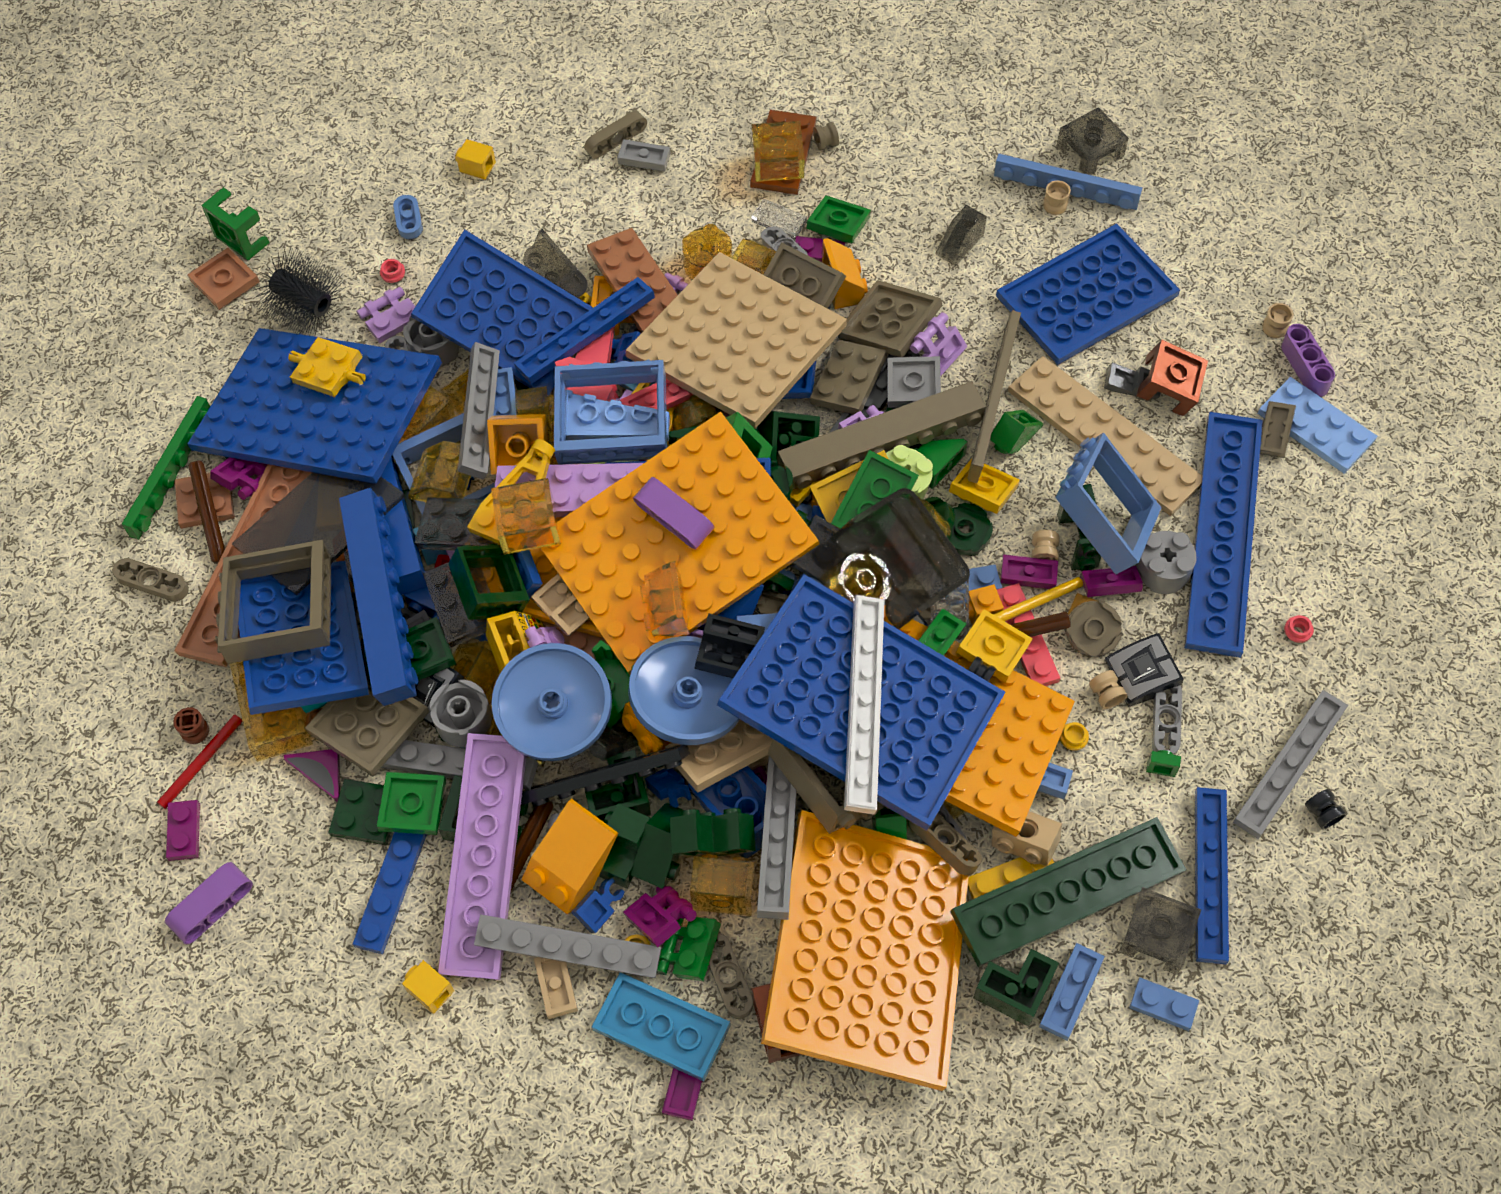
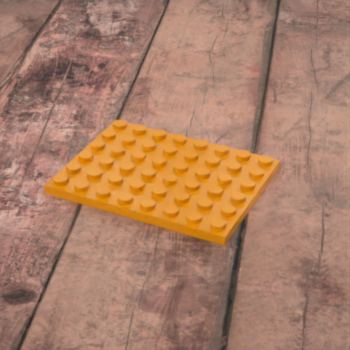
M721 411L534 537L535 542L629 675H631L632 666L650 646L664 639L689 635L706 623L708 613L718 615L819 545L817 537ZM651 477L658 479L702 513L714 525L715 528L696 550L680 540L634 502L633 497Z
M884 605V621L907 635L919 640L927 630V626ZM955 641L945 654V657L968 670L972 662L956 653L961 643ZM1013 670L1005 683L995 676L991 677L989 682L1005 691V694L945 801L1017 837L1075 701Z
M801 810L798 814L793 843L789 919H781L761 1044L940 1091L946 1089L962 935L950 911L966 903L969 875L958 873L928 845L857 825H852L848 829L843 827L829 834L814 813Z

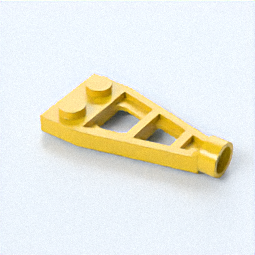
M541 439L535 440L529 453L479 505L467 526L469 532L519 552L533 526L550 459L555 452V448ZM525 472L536 476L532 489L529 492L515 486V483ZM510 495L524 500L522 512L517 518L498 511V506Z

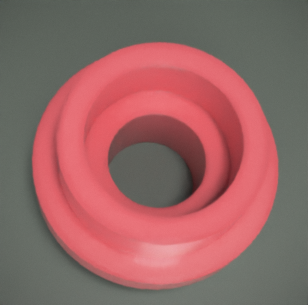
M396 259L384 261L380 268L381 278L388 283L400 281L405 276L404 265Z
M1297 615L1287 620L1284 631L1290 640L1303 643L1312 637L1314 628L1310 619ZM1294 628H1301L1303 633L1297 632Z

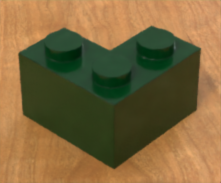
M771 411L757 427V432L773 447L770 455L771 460L777 461V454L780 450L819 437L820 416Z
M634 749L607 756L606 758L608 765L637 757ZM634 773L628 775L629 779L614 785L607 784L596 790L585 792L589 811L603 822L608 812H613L617 804L650 816V805L643 778L638 777V774Z
M666 802L646 822L631 876L662 889L670 880L675 881L681 864L677 863L680 855L672 854L670 817L681 816L683 809L675 808Z
M617 804L613 812H608L604 823L617 831L618 835L599 877L603 879L613 878L615 884L628 889L634 877L630 874L645 824L650 820V817L620 804Z
M741 808L724 809L723 815H716L714 812L700 813L697 809L681 811V816L670 817L671 850L674 855L706 859L756 851L753 815L741 813Z
M1030 949L1017 975L989 961L976 987L973 999L1030 1027L1059 962Z

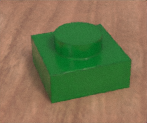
M1166 750L1152 751L1147 761L1146 772L1175 777L1180 768L1181 756L1173 755L1172 752Z

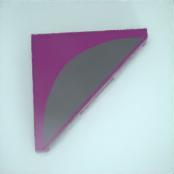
M328 749L284 755V760L287 764H290L311 783L338 802L340 795V757L338 753Z

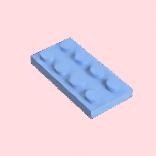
M1292 377L1286 380L1259 408L1257 413L1265 419L1269 401L1296 405L1290 437L1344 474L1378 437Z

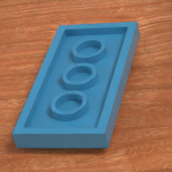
M621 972L592 1025L593 1031L703 1082L731 1027L730 1021Z

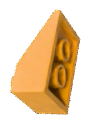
M571 799L567 802L532 855L521 880L563 912L569 914L587 893L593 889L618 832Z

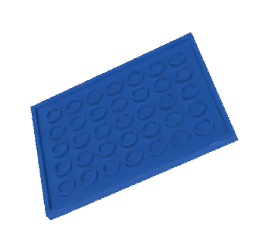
M259 328L192 435L188 446L191 451L377 484L442 364L441 359L438 355L323 338L357 349L363 356L356 366L355 372L365 374L366 380L365 382L363 381L364 384L360 385L348 381L340 389L336 397L294 384L290 378L298 363L289 361V353L291 354V351L306 354L317 337Z
M803 574L720 697L717 706L845 782L854 603ZM885 621L883 627L877 801L927 831L998 707L1005 691Z

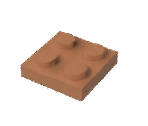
M226 248L187 274L189 280L218 310L260 282L258 276L229 248Z
M206 473L218 522L234 519L232 491L210 479V473ZM191 476L175 479L178 524L180 528L202 525Z

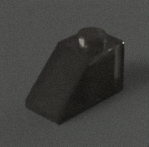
M965 205L952 219L935 254L956 266L984 235L987 216Z

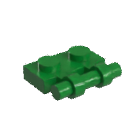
M696 917L693 921L688 922L686 928L682 927L684 919L679 918L677 922L681 928L664 942L657 973L667 975L669 965H674L672 974L677 978L704 981L721 924L716 919ZM677 940H682L679 953H674Z

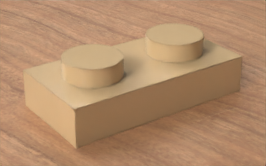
M535 957L534 963L548 1019L577 1012L578 1008L567 962Z

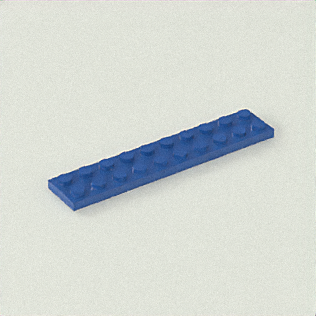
M1209 412L1207 417L1202 483L1200 486L1194 545L1196 564L1191 575L1185 649L1239 658L1243 654L1263 423L1261 419Z

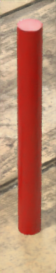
M234 714L156 803L166 810L168 803L173 802L239 727L243 720Z

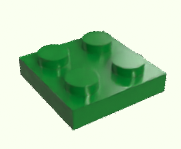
M825 195L807 220L806 229L838 239L841 242L852 244L869 220L871 210Z
M386 772L377 821L378 831L437 835L446 785L445 776Z

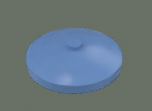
M672 637L650 646L635 662L629 680L628 693L630 705L640 723L657 737L680 745H700L715 741L730 732L740 720L717 706L720 697L733 678L694 669L702 638Z
M561 643L537 645L516 655L501 671L492 694L493 717L504 739L521 754L542 761L564 760L584 752L597 741L605 730L612 709L610 685L600 665L583 650Z

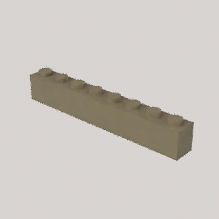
M973 381L780 450L777 454L778 466L783 468L787 466L791 470L794 484L793 490L797 488L804 489L813 482L825 479L864 460L869 450L875 453L884 450L887 453L898 445H904L909 448L919 443L926 444L940 435H951L959 428L975 426L983 419L987 406Z

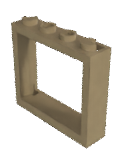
M323 540L223 558L222 573H219L221 591L218 592L220 613L216 615L219 632L218 636L215 637V641L218 645L217 652L222 653L228 664L330 645L331 555ZM311 567L309 626L238 638L241 580Z
M773 739L768 751L769 756L829 834L843 827L848 829L862 818L865 820L870 819L879 810L886 807L877 801V811L875 814L844 810V805L839 806L803 758Z

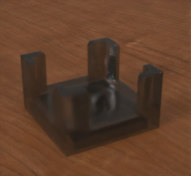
M1098 107L1060 127L1056 147L1065 154L1068 144L1081 157L1079 171L1092 175L1096 172L1098 160L1114 151L1115 162L1123 158L1129 138Z
M1142 887L1136 898L1132 910L1133 914L1127 932L1123 937L1119 953L1132 958L1137 951L1166 962L1163 970L1177 975L1185 963L1201 909Z

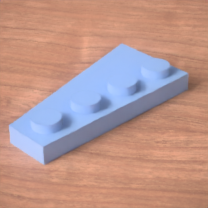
M567 390L566 441L658 435L657 409L635 405L634 407L623 405L621 401L612 399L610 402L596 399L594 395L585 394L581 396L573 394L571 390ZM667 412V441H669V412Z

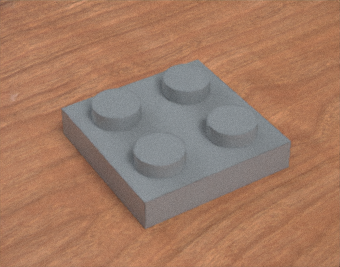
M940 356L887 358L888 407H901L941 392Z

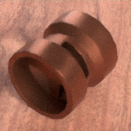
M193 707L183 708L175 715L173 720L174 727L185 742L197 744L206 739L209 734V725L197 709Z

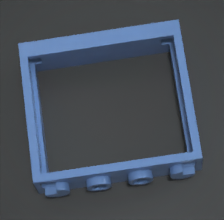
M648 359L636 362L619 361L618 363L603 364L595 362L587 365L569 364V366H555L554 453L558 465L648 460L666 449V373L663 360L650 361ZM657 382L658 435L566 441L568 387Z
M464 413L399 443L392 454L426 524L483 502L495 489L494 482L430 513L407 465L460 441Z
M1102 433L1095 438L1089 439L1088 437L1080 444L1081 448L1073 457L1074 462L1067 469V475L1060 483L1061 487L1055 498L1116 575L1139 563L1160 513L1161 506L1105 433ZM1092 466L1095 467L1131 514L1122 537L1083 488V484Z

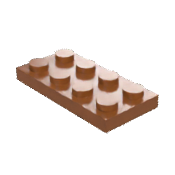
M770 109L752 173L750 188L798 195L817 116Z

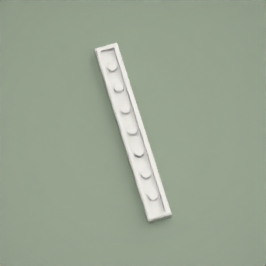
M856 595L853 606L844 810L875 814L877 811L884 599Z

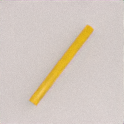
M1076 577L993 615L1003 621L1010 620L1081 588L1083 581L1080 577Z

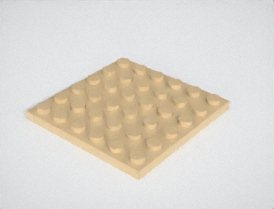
M719 252L626 349V357L635 362L648 359L650 361L663 360L667 380L730 415L739 412L756 429L847 326V319Z

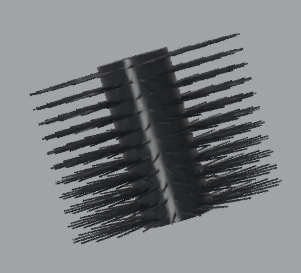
M284 248L286 260L284 268H282L280 262L279 269L280 257L278 252V270L275 267V272L272 276H268L270 280L262 281L269 282V285L260 288L269 287L268 289L270 290L263 294L260 293L264 295L261 299L270 293L265 298L268 301L266 307L269 305L272 309L271 312L274 310L271 315L275 311L276 313L278 312L282 316L279 320L283 316L288 321L290 320L288 324L284 325L285 327L286 325L289 326L290 323L292 326L294 322V325H298L296 331L299 329V326L301 329V324L305 329L307 326V330L308 328L310 330L314 317L315 321L318 318L317 325L318 321L320 324L319 317L323 316L325 319L324 314L328 309H331L330 305L335 306L331 304V301L337 298L331 299L333 296L329 295L331 292L329 289L337 286L333 285L335 277L332 279L331 285L328 286L331 282L332 273L326 278L323 273H318L317 265L314 270L311 268L313 263L310 266L311 262H309V265L306 266L303 263L304 260L302 259L304 257L301 256V252L298 253V256L300 254L301 257L300 261L294 257L293 262L291 259L288 262V256Z

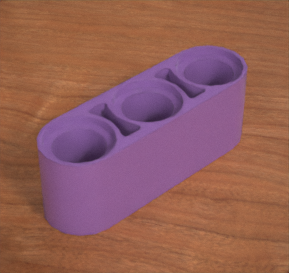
M1293 324L1287 329L1281 345L1282 351L1302 384L1318 396L1323 397L1328 393L1333 383L1335 371L1310 330L1303 324Z
M651 477L633 497L634 502L642 510L695 550L715 528L708 518L654 477Z
M228 862L218 868L173 908L166 916L165 924L184 944H190L251 890L253 883L234 863Z

